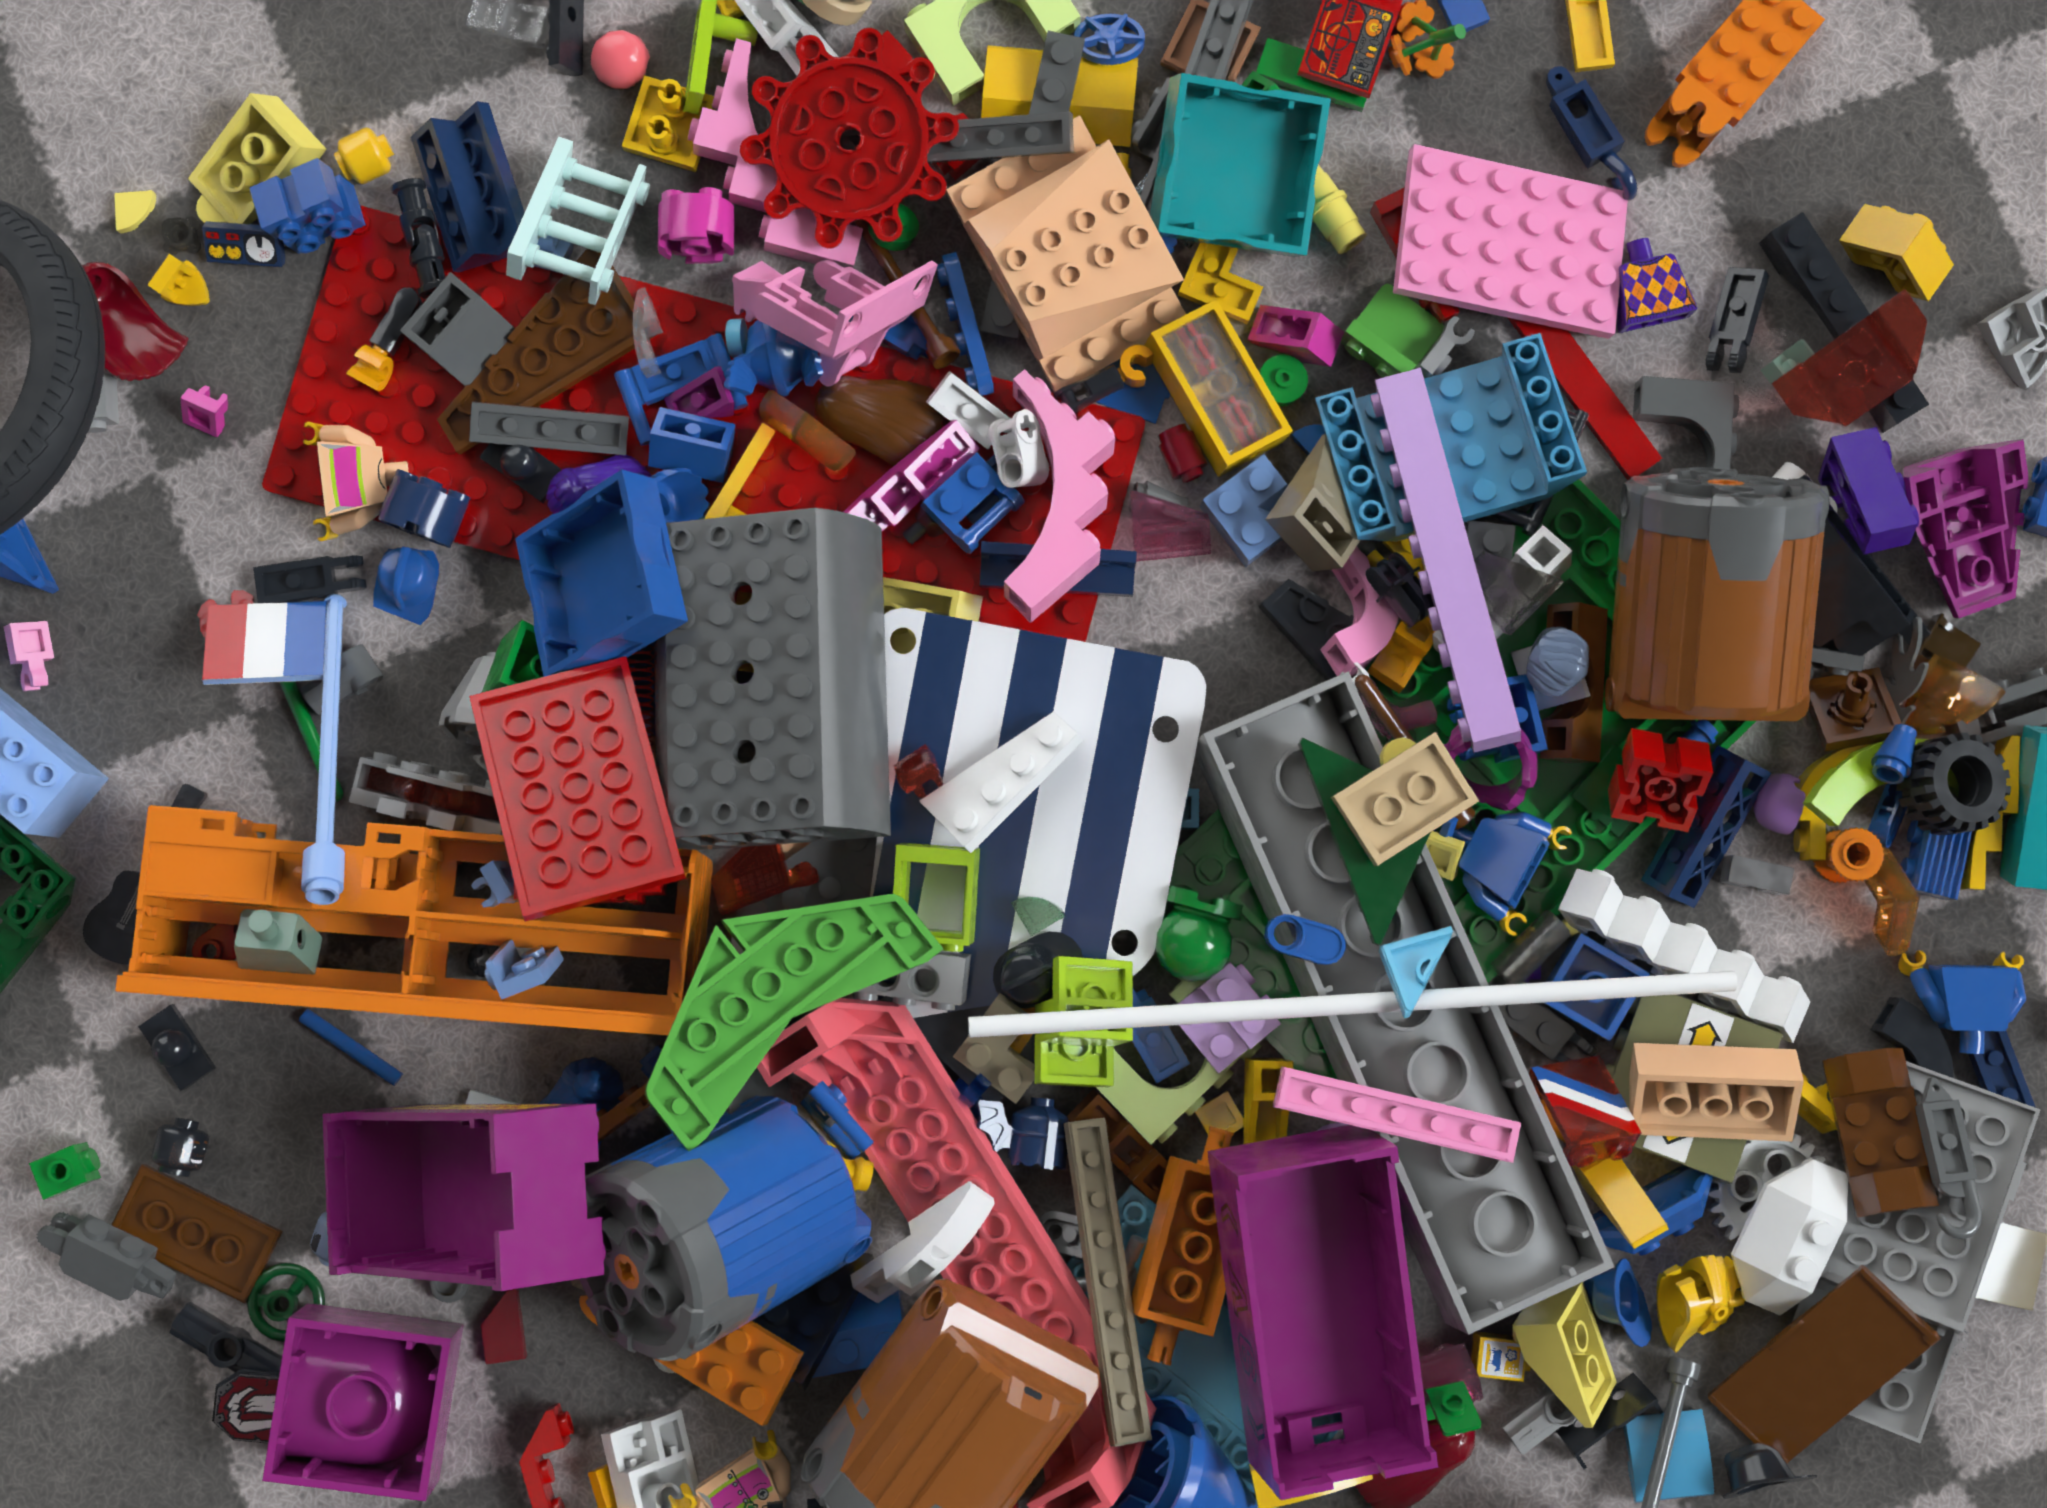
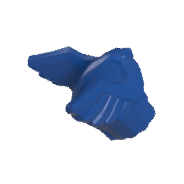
M757 320L747 331L746 353L734 357V360L728 362L729 368L725 371L727 378L724 382V387L747 396L752 394L755 385L759 384L771 389L779 396H788L794 386L803 379L806 386H814L824 373L821 366L822 359L814 349Z

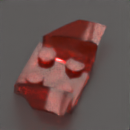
M1904 289L1873 311L1869 316L1771 384L1793 415L1831 422L1845 428L1913 380L1922 350L1927 319L1906 289Z

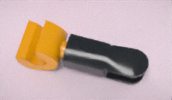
M408 287L397 292L388 312L384 315L369 340L373 348L364 345L354 354L359 360L348 370L347 375L377 391H381L386 387L393 371V360L387 355L394 357L406 337L400 331L401 328L423 304L414 289Z
M1136 344L1129 346L1121 356L1119 368L1112 364L1082 380L1062 387L1054 393V397L1056 400L1060 399L1062 403H1066L1074 413H1077L1094 402L1123 389L1124 383L1130 387H1143L1146 380L1143 372L1134 370L1131 366L1133 364H1139L1143 367L1151 365L1154 354L1144 345ZM1083 389L1087 397L1078 401L1074 392Z

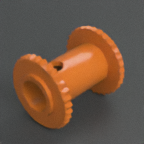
M1850 827L1843 831L1833 830L1826 834V860L1812 862L1820 876L1833 883L1838 882L1840 884L1847 881L1863 882L1870 877L1872 878L1880 870L1884 860V849L1876 835H1873L1867 829ZM1847 850L1849 852V860L1847 858Z

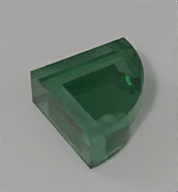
M1027 896L1011 902L1030 936L1035 935L1066 916L1057 904L1044 898Z

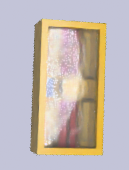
M1217 299L1151 332L1144 346L1153 352V365L1188 426L1193 430L1200 447L1218 477L1278 446L1292 433V428Z

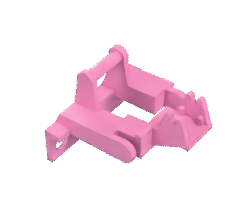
M824 259L815 264L813 275L817 284L827 290L824 301L842 309L836 315L825 306L812 301V294L800 288L805 269L797 267L782 275L763 261H760L733 275L734 312L739 315L745 310L747 322L757 318L764 324L819 352L822 359L821 366L824 371L819 380L825 386H832L848 371L857 366L865 367L870 364L887 331L904 321L915 310L925 305L938 264L930 261L896 281L883 286L850 266L843 268L831 260ZM922 278L921 283H920L919 286L914 290L916 284H917L918 281Z

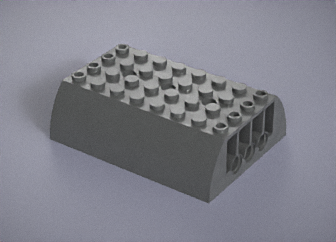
M822 508L666 523L688 622L654 641L655 762L678 849L707 850L891 836L881 527L868 519L856 515ZM744 585H750L752 588L751 599L744 605H737L735 602L736 591ZM751 663L754 668L752 679L745 684H739L736 678L739 667L743 664ZM752 742L756 749L755 756L750 762L742 764L738 759V751L743 744Z

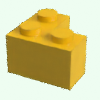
M1864 204L1839 240L1851 261L1859 265L1884 271L1895 291L1902 295L1928 302L1954 266L1946 252L1945 244L1940 241L1929 218L1919 213L1910 215L1897 212L1889 206H1882L1880 208Z

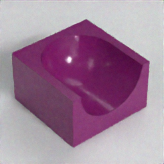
M307 1303L288 1318L262 1481L426 1502L440 1479L464 1324Z

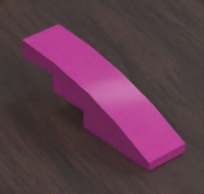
M953 419L893 466L843 512L868 519L879 525L882 531L888 525L895 526L920 500L928 498L980 448L960 423Z

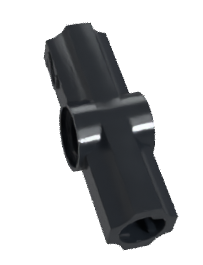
M192 1302L185 1305L171 1325L170 1334L207 1355L209 1361L216 1367L229 1368L234 1372L240 1369L280 1372L281 1355L254 1340L245 1329L232 1327ZM225 1338L232 1339L237 1346L235 1357L225 1352L223 1344Z

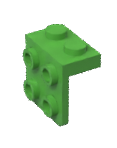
M1385 284L1379 289L1357 320L1354 319L1347 328L1340 342L1345 346L1349 354L1373 366L1377 374L1382 378L1414 370L1441 335L1444 328L1443 323L1440 324L1433 315L1410 298L1394 294V286L1390 284Z

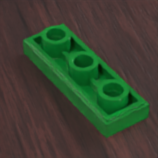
M1267 38L1256 70L1258 74L1277 85L1308 95L1330 98L1332 103L1359 112L1363 111L1367 98L1297 75L1305 53L1304 49Z

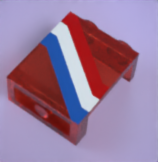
M1600 1055L1531 1067L1528 1074L1540 1100H1544L1567 1144L1563 1152L1569 1166L1576 1165L1578 1168H1583L1595 1161L1605 1159L1618 1161L1631 1154L1632 1148L1642 1132Z

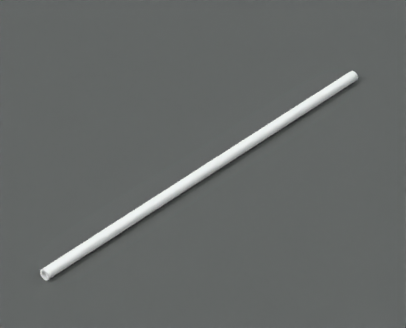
M1734 971L1424 989L1413 1011L1736 991L1737 976ZM1394 991L976 1016L968 1017L969 1038L1399 1012L1401 1010Z

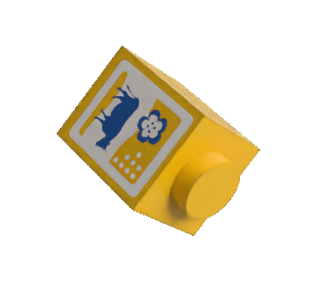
M1475 1331L1473 1333L1470 1371L1476 1377L1524 1382L1525 1371L1529 1372L1531 1367L1524 1360L1520 1346L1515 1342L1512 1335Z

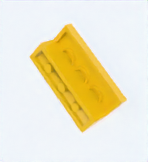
M987 46L981 118L1029 115L1043 50ZM1082 57L1069 112L1073 113V119L1079 115L1081 116L1095 144H1102L1110 140L1114 146L1130 147L1138 58L1117 65H1102Z

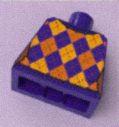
M1641 238L1627 243L1630 262L1619 267L1618 333L1689 318L1697 310V305L1676 257L1671 253L1653 257L1649 238Z

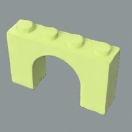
M935 0L928 5L923 3L914 7L908 13L907 18L904 19L906 34L920 56L932 62L935 68L934 78L952 106H955L983 88L984 74L964 45L960 36V28L964 18L974 7L992 0ZM1002 0L1021 8L1029 17L1044 42L1046 41L1048 30L1070 35L1080 25L1081 16L1071 0Z
M1206 980L1195 982L1181 981L1169 995L1178 1004ZM1257 1043L1254 1047L1248 1049L1220 1073H1217L1205 1058L1201 1069L1190 1081L1171 1088L1158 1087L1148 1083L1114 1050V1086L1096 1088L1150 1144L1156 1139L1162 1144L1177 1130L1178 1127L1174 1122L1184 1112L1188 1116L1196 1112L1206 1101L1202 1095L1212 1085L1216 1089L1220 1088L1234 1074L1230 1068L1240 1058L1244 1062L1245 1058H1251L1261 1048V1045Z

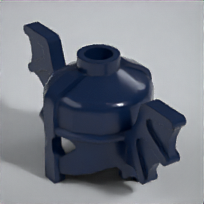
M1031 1097V1105L1013 1112L1010 1125L1006 1120L1004 1107L1001 1102L975 1101L979 1111L977 1128L989 1136L995 1152L1008 1148L1007 1158L1010 1159L1011 1165L1024 1164L1025 1166H1033L1034 1164H1039L1042 1169L1053 1170L1054 1166L1057 1169H1066L1068 1152L1063 1123L1070 1121L1067 1116L1054 1108L1055 1100Z

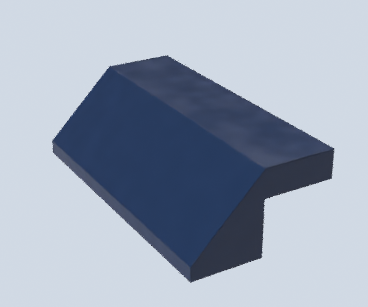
M476 101L456 121L430 118L410 137L453 272H462L507 258V252L525 213L490 105L487 102Z

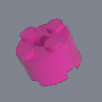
M713 187L701 188L699 193H684L674 189L664 191L662 193V201L658 204L659 254L669 260L672 257V253L686 256V264L723 262V254L726 253L733 256L734 205L727 199L722 198V191Z

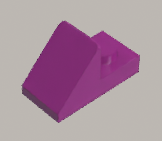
M721 366L714 367L665 397L664 400L667 408L711 419L733 416L734 400L730 390L724 387L726 379Z

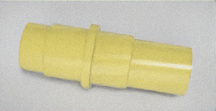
M1318 164L1314 184L1315 206L1312 223L1317 225L1325 239L1331 242L1337 253L1343 254L1358 245L1367 234L1358 222V217L1347 203L1345 191L1339 190L1327 172H1324Z

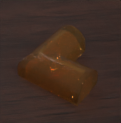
M768 390L763 397L759 409L761 419L832 471L841 470L855 456L854 448L777 392Z
M1882 847L1884 849V860L1880 870L1872 878L1870 877L1864 881L1877 901L1872 931L1885 953L1891 957L1905 953L1910 947L1920 895L1889 848Z

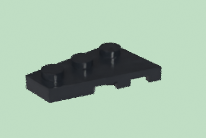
M1288 579L1258 607L1326 681L1337 677L1320 649L1335 633L1351 626L1354 616L1344 614L1330 606L1327 600Z

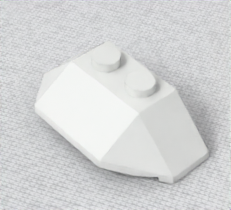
M1810 1157L1803 1161L1801 1165L1791 1168L1764 1183L1731 1252L1736 1275L1741 1286V1294L1745 1301L1781 1315L1813 1293L1847 1222L1848 1178L1845 1172Z

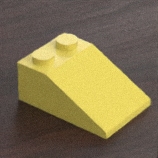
M250 93L188 177V180L228 223L251 224L258 216L250 187L275 176L280 179L290 176L291 169L313 159H320L327 149L278 96ZM211 189H219L234 207L233 214L213 194Z
M883 577L884 614L890 610L908 608L979 621L983 596ZM898 628L892 633L890 644L897 653L906 654L914 649L916 637L910 629Z
M1581 1282L1523 1309L1513 1324V1337L1515 1342L1519 1344L1524 1360L1585 1428H1593L1617 1381L1584 1284Z

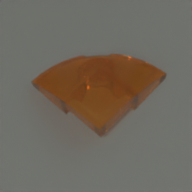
M1934 654L1928 662V671L1922 685L1905 703L1904 707L1916 706V710L1910 714L1905 725L1914 728L1917 735L1944 733L1945 728L1941 724L1951 725L1960 720L1968 724L1991 709L2006 692L2002 687L1976 672Z

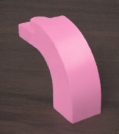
M1357 546L1343 568L1332 569L1348 594L1354 611L1353 624L1335 633L1320 649L1337 676L1341 672L1346 673L1348 671L1351 677L1357 674L1358 669L1354 665L1355 662H1358L1365 668L1388 644L1398 621V615L1385 599L1378 603L1376 602L1380 596L1366 578V570L1370 568L1369 560Z

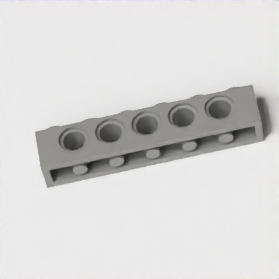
M732 937L731 944L739 954H742L744 952L743 949ZM940 951L925 964L898 974L895 983L888 984L881 981L854 992V998L876 1001L878 995L893 997V1003L899 1005L914 1006L916 1005V1000L932 1002L931 1008L955 1010V1005H962L966 1001L971 954ZM920 969H929L934 973L936 978L934 988L927 989L920 985L917 977Z

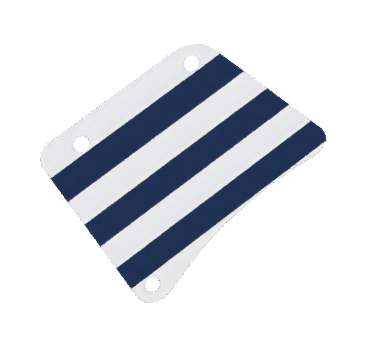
M899 608L885 613L891 836L877 837L870 897L893 894L897 844L916 843L964 847L921 804L920 800L1044 717L1055 712L1084 741L977 847L980 848L975 938L974 943L964 946L963 951L958 952L971 954L967 997L962 1005H955V1010L952 1011L991 1005L999 995L993 983V970L999 957L1024 941L1049 931L1061 932L1073 938L1081 948L1083 958L1132 961L1134 976L1153 956L1156 948L1157 932L1163 922L1205 706L1206 683L1200 670L1189 661L914 609ZM898 628H908L916 637L915 647L909 653H897L890 644V637ZM1169 716L1177 721L1179 733L1173 741L1161 742L1154 737L1152 726L1159 717ZM911 862L909 906L928 929L962 931L966 866ZM1129 930L1136 935L1138 946L1133 954L1121 956L1113 950L1112 938L1117 931ZM920 969L917 976L920 985L927 989L934 988L936 983L934 973L929 969ZM897 975L883 981L893 984L897 979ZM854 993L845 996L848 999H856L854 998ZM878 995V999L876 1001H879L883 996ZM916 1000V1005L914 1006L905 1005L913 1018L952 1012L931 1008L932 1002Z

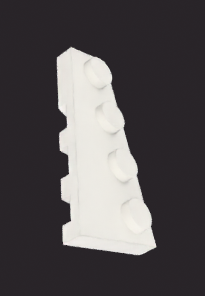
M1052 712L921 799L920 802L972 853L1084 740L1061 717Z

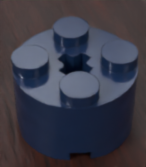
M397 469L381 507L378 520L411 535L414 534L422 537L424 540L451 548L471 497L451 489L447 493V490L442 488L443 484L423 476L419 478L411 473Z

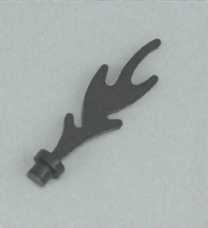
M1921 617L1913 618L1912 639L1906 654L1903 651V636H1894L1892 643V668L1896 683L1892 677L1884 679L1902 724H1905L1910 714L1916 710L1915 705L1904 707L1903 702L1920 688L1929 667L1928 662H1923L1916 670L1913 668L1922 641Z

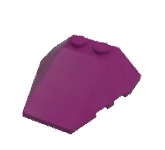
M2024 439L1960 448L1904 467L1903 478L1905 481L1906 497L1910 505H1915L1919 514V526L1915 531L1953 618H1962L2016 598L2021 552L2020 549H2015L2017 525L2023 526L2025 514L2019 513L2021 489H2027L2028 487Z

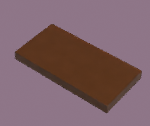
M146 1164L140 1166L111 1224L157 1247L155 1260L244 1304L247 1303L259 1275L264 1271L283 1232Z

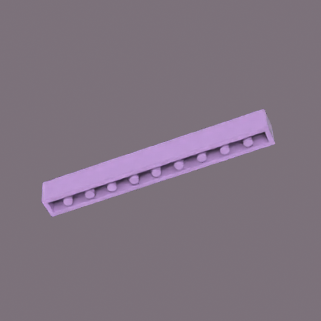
M1417 368L1376 379L1377 394L1370 395L1375 417L1383 416L1386 429L1380 430V435L1385 453L1393 452L1395 464L1389 465L1394 487L1402 486L1405 499L1399 500L1404 523L1411 522L1415 535L1408 536L1414 559L1421 557L1424 571L1418 572L1423 595L1431 593L1434 607L1428 608L1433 631L1441 630L1444 643L1437 645L1443 668L1451 667L1454 680L1447 683L1453 705L1461 704L1464 718L1457 719L1463 743L1471 741L1472 749L1475 753L1521 741L1519 721L1422 370Z

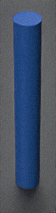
M306 1009L299 1018L300 1023L391 1085L395 1086L403 1076V1073L311 1010Z

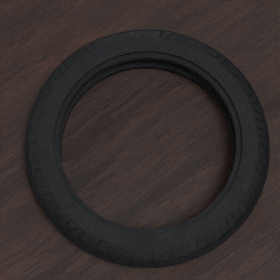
M0 200V266L6 268L21 291L30 323L31 343L27 374L21 393L13 411L0 430V535L29 514L50 493L67 471L72 460L75 459L90 429L96 407L99 403L105 368V338L101 312L94 288L83 266L65 242L52 229L30 213Z

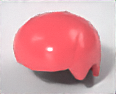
M625 30L609 31L596 41L591 53V67L600 82L613 89H628L640 82L644 75H646L650 54L644 42L638 36Z

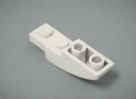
M970 1181L957 1188L951 1194L908 1222L911 1235L850 1275L853 1288L876 1303L881 1302L899 1289L911 1296L943 1271L964 1249L995 1205L994 1198Z

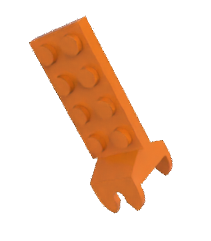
M1742 0L1676 77L1675 81L1679 85L1646 128V144L1648 146L1660 144L1666 137L1673 136L1678 140V147L1672 155V166L1681 168L1693 163L1727 123L1733 128L1825 19L1802 0Z
M587 1295L580 1296L579 1303L583 1313L597 1325L596 1318L586 1303ZM750 1321L685 1360L681 1358L672 1361L655 1360L749 1419L764 1426L771 1419L804 1352L757 1323Z

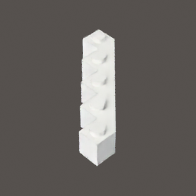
M1576 869L1558 909L1571 927L1583 934L1588 933L1589 930L1598 933L1606 939L1604 946L1630 961L1635 958L1646 961L1653 966L1651 973L1655 975L1734 971L1737 976L1736 991L1699 993L1697 999L1724 1013L1729 1011L1739 1014L1746 1021L1783 1034L1781 1040L1794 1043L1810 1004V1000L1799 982L1785 976H1780L1778 979L1764 976L1752 955L1741 950H1733L1731 953L1717 949L1705 928L1693 923H1686L1683 926L1670 922L1661 908V904L1652 898L1640 896L1639 899L1624 896L1615 883L1614 877L1609 873L1599 869H1593L1592 872Z

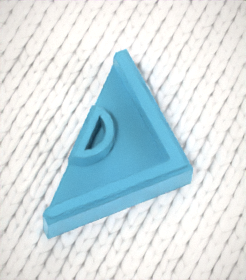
M1451 926L1379 946L1378 952L1404 1018L1411 1016L1453 933Z

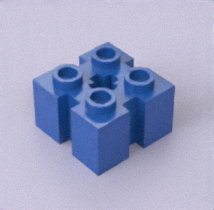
M318 158L291 169L290 176L283 179L275 176L249 188L261 229L274 238L283 240L286 246L298 254L317 250L321 244L326 243L325 238L330 235L336 239L350 236L354 230L366 225L354 185L340 174L334 177L332 168Z

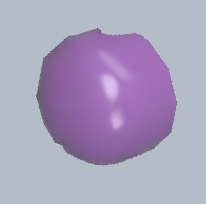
M1775 773L1769 776L1753 804L1755 817L1763 827L1783 835L1791 834L1795 829L1803 811L1804 804L1802 803L1805 800V793L1794 785V783H1800V779L1783 773Z

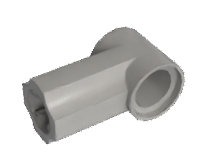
M1548 1386L1540 1392L1539 1397L1500 1425L1522 1455L1560 1427L1569 1426L1577 1420L1567 1407L1559 1414L1551 1413V1402L1557 1396Z

